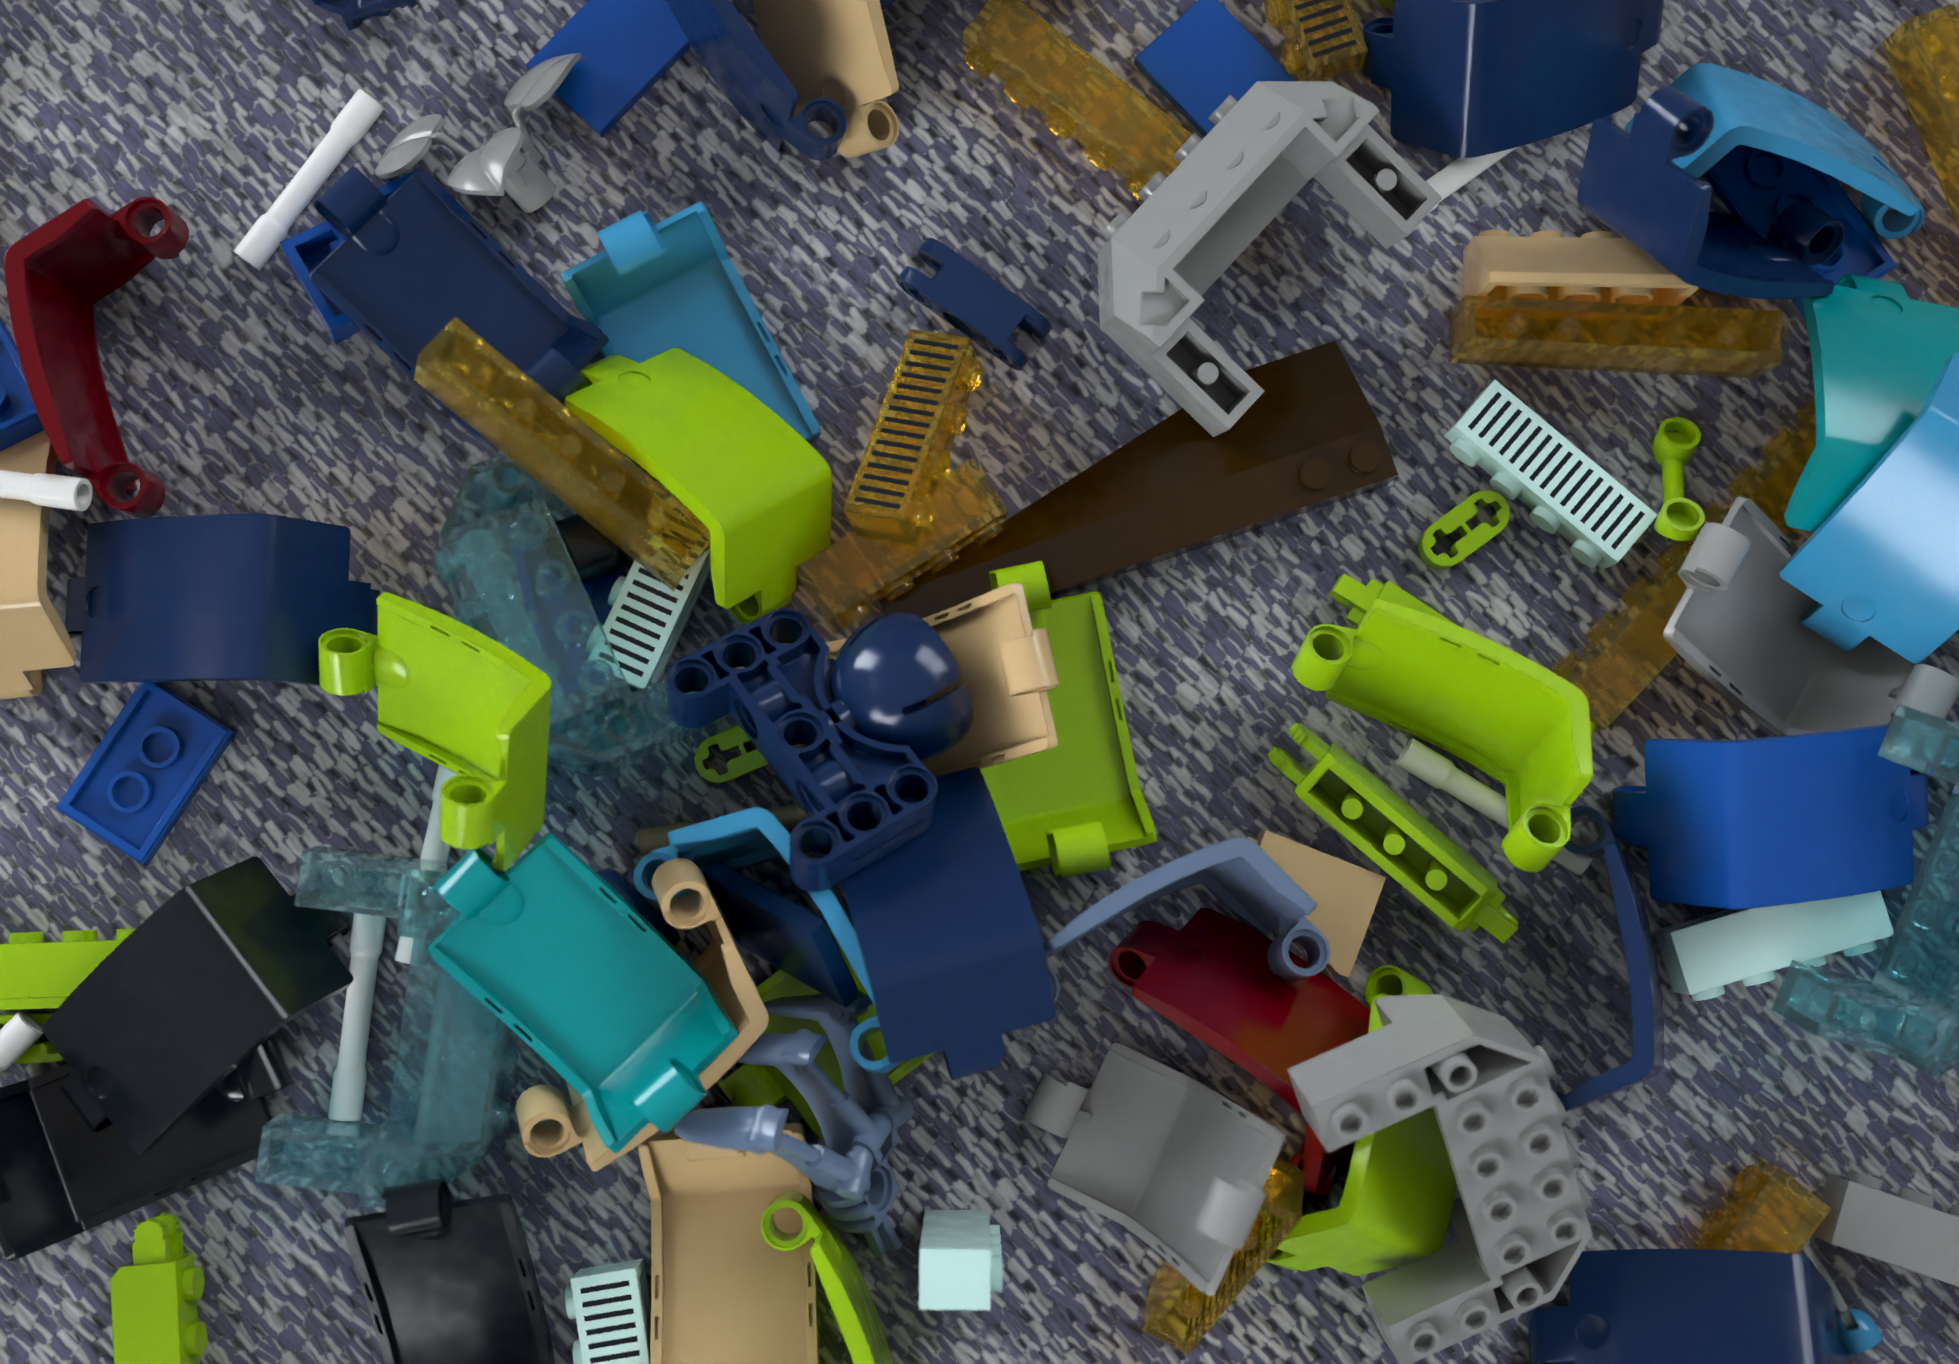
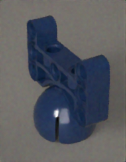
M780 608L677 660L667 671L668 709L672 720L685 728H700L731 713L808 814L809 818L794 827L790 835L789 874L793 882L801 889L809 892H821L831 888L923 834L931 827L934 820L938 790L937 780L934 774L922 762L943 755L964 738L973 721V708L968 689L961 685L956 686L930 703L925 701V698L943 690L958 680L960 669L940 636L926 621L916 614L893 612L870 619L849 636L839 649L836 658L831 659L829 658L830 648L810 625L807 617L795 609ZM736 667H745L744 669H734ZM688 692H700L697 694H686ZM805 744L808 745V747L796 748L792 745ZM905 797H912L918 799L920 802L907 803L902 801L901 799ZM867 824L874 829L860 831L853 826ZM809 852H821L824 853L826 857H823L821 859H811L806 857L805 854Z

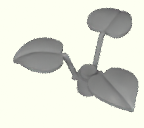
M581 53L560 55L547 59L525 72L510 89L504 101L506 108L513 110L512 118L516 127L507 128L496 133L480 149L472 152L465 149L443 132H439L445 123L441 115L430 114L414 120L403 128L388 145L374 171L375 175L380 179L401 175L416 165L426 155L431 145H444L462 158L447 178V183L451 189L464 194L504 196L506 191L523 212L531 213L539 209L553 196L556 186L537 164L542 156L533 145L525 124V116L528 111L537 109L547 101L561 85L573 66L585 58ZM522 145L526 151L523 154L520 152Z

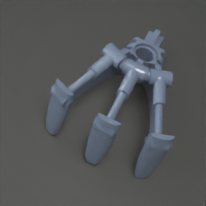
M858 990L859 995L846 1008L823 994L779 997L764 1003L768 1015L817 1020L826 1035L814 1034L806 1029H800L796 1033L762 1034L737 1062L771 1065L779 1069L798 1089L813 1111L821 1128L826 1148L818 1144L811 1146L784 1133L783 1129L789 1110L776 1108L772 1105H763V1107L730 1106L692 1110L676 1124L675 1134L686 1141L724 1149L751 1151L759 1155L771 1152L798 1168L813 1182L817 1195L822 1200V1206L827 1216L830 1217L834 1228L848 1233H863L874 1257L883 1258L887 1251H896L900 1246V1241L887 1216L888 1210L901 1190L898 1182L895 1181V1174L888 1163L890 1153L899 1143L897 1128L912 1119L914 1108L908 1098L901 1095L897 1096L887 1073L876 1074L867 1071L853 1059L850 1052L849 1040L852 1031L859 1024L857 1017L865 1014L868 1006L873 1004L868 994H864L860 990ZM827 1039L830 1040L836 1054L845 1092H841L814 1061V1058ZM865 1039L863 1053L867 1060L876 1061Z

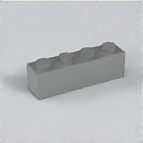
M1849 1169L1847 1179L1828 1173L1812 1228L1814 1237L1832 1245L1959 1287V1205L1952 1203L1949 1214L1933 1208L1935 1198L1902 1186L1898 1196L1881 1191L1883 1180Z

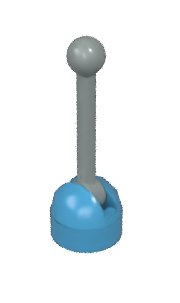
M1804 1224L1794 1225L1790 1230L1791 1240L1803 1248L1806 1256L1812 1261L1832 1289L1834 1306L1838 1312L1836 1314L1839 1343L1846 1350L1847 1356L1864 1352L1879 1344L1883 1336L1871 1316L1860 1309L1847 1307L1811 1242L1813 1238L1811 1229Z

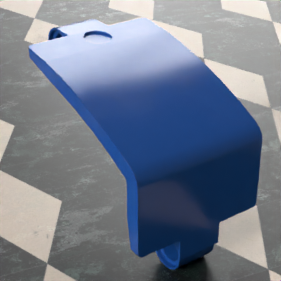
M1905 723L1732 741L1650 739L1644 743L1646 786L1617 787L1612 790L1615 837L1625 839V845L1648 847L1651 898L1655 901L1725 909H1750L1811 902L1909 885L1914 880L1912 830L1929 825L1927 772L1910 770L1909 727Z

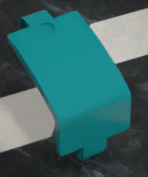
M1850 273L1844 274L1834 286L1832 294L1803 298L1815 392L1816 445L1795 486L1784 513V519L1788 527L1814 532L1865 478L1918 417L1931 387L1945 362L1956 352L1959 353L1958 308L1909 299L1904 287L1898 282Z
M545 834L506 872L492 869L494 858L483 849H470L432 886V891L434 892L438 889L442 897L461 916L429 946L428 950L431 958L509 1026L582 1096L590 1118L607 1148L614 1153L619 1152L649 1122L661 1131L668 1133L707 1095L699 1074L738 1036V1031L714 987L626 899L554 834Z

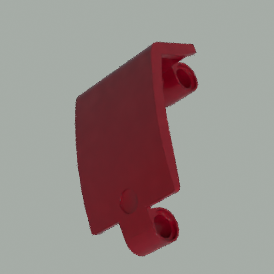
M141 197L133 200L111 215L91 199L86 198L18 240L7 250L4 270L12 327L21 366L33 403L61 464L85 475L106 505L136 518H150L156 515V512L161 508L165 500V487L162 480L156 474L129 462L102 374L95 334L93 306L97 301L129 282L154 258L174 259L179 257V253L186 247L189 240V229L186 222L161 200L154 197ZM165 220L162 231L150 237L152 227L157 222ZM139 479L140 490L137 496L127 502L126 494L130 495L138 490L135 480Z
M1201 907L1180 931L1149 920L1138 923L1110 953L1108 959L1109 969L1115 979L1122 985L1132 988V995L1136 999L1221 1052L1252 1074L1301 1115L1302 1112L1287 1069L1368 1034L1371 1010L1322 972L1295 982L1283 980L1279 976L1274 975L1267 961L1268 948L1273 940L1213 909ZM1288 950L1292 962L1300 968H1305L1307 962ZM1308 1124L1306 1137L1288 1164V1172L1292 1181L1309 1194L1324 1195L1328 1193L1353 1155L1355 1141L1328 1153Z

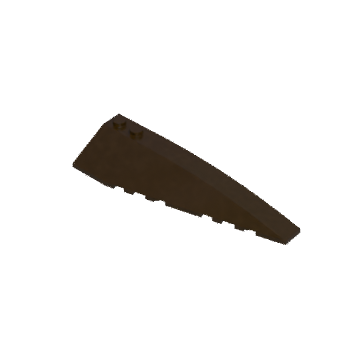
M1336 341L1245 370L1264 390V393L1230 430L1212 437L1182 408L880 600L884 614L903 612L925 618L992 591L989 571L1041 560L1048 581L1050 597L1053 598L1382 488L1396 478L1398 472L1381 425Z

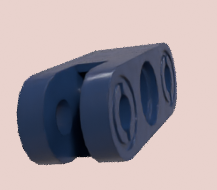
M928 237L917 252L921 259L936 270L937 273L931 280L920 271L906 266L896 279L897 284L908 295L918 300L922 305L1005 364L1021 371L1028 362L1027 358L1009 338L1018 326L1030 335L1035 334L1038 337L1045 338L1052 329L1051 324L1035 308L940 241Z

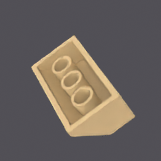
M1487 230L1479 233L1478 236H1474L1463 250L1464 310L1669 313L1699 289V287L1687 284L1625 238H1613V233L1608 231L1588 232L1581 235L1580 238L1561 237V232L1554 230L1537 231L1530 234L1529 237H1511L1510 232L1506 230Z

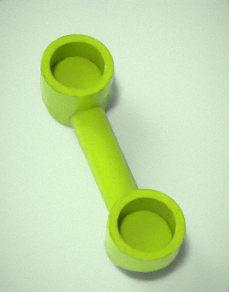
M1682 417L1665 419L1660 424L1653 441L1654 456L1662 466L1663 506L1654 522V529L1668 539L1690 541L1697 537L1705 521V515L1697 503L1685 498L1684 467L1691 460L1701 440V432L1692 421Z

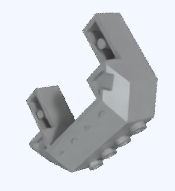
M1257 81L1239 101L1230 94L1208 118L1215 127L1203 140L1194 133L1172 156L1180 163L1167 178L1158 171L1137 194L1144 203L1132 216L1123 209L1101 232L1108 241L1097 252L1100 328L1212 437L1230 430L1264 393V390L1189 317L1204 302L1203 294L1304 185L1314 177L1385 249L1407 237L1442 199L1368 124L1380 110L1372 102L1332 81Z
M1441 994L1395 995L1376 999L1374 1001L1382 1022V1028L1287 1069L1302 1115L1328 1153L1430 1107L1434 1108L1461 1194L1460 1198L1454 1200L1448 1225V1233L1452 1245L1362 1284L1374 1323L1399 1364H1412L1554 1300L1592 1236L1586 1211L1592 1208V1204L1585 1187L1575 1175L1574 1168L1580 1165V1161L1573 1144L1563 1132L1561 1124L1568 1121L1567 1114L1560 1099L1550 1086L1549 1079L1555 1077V1071L1547 1053L1540 1045L1532 1047L1506 1017Z

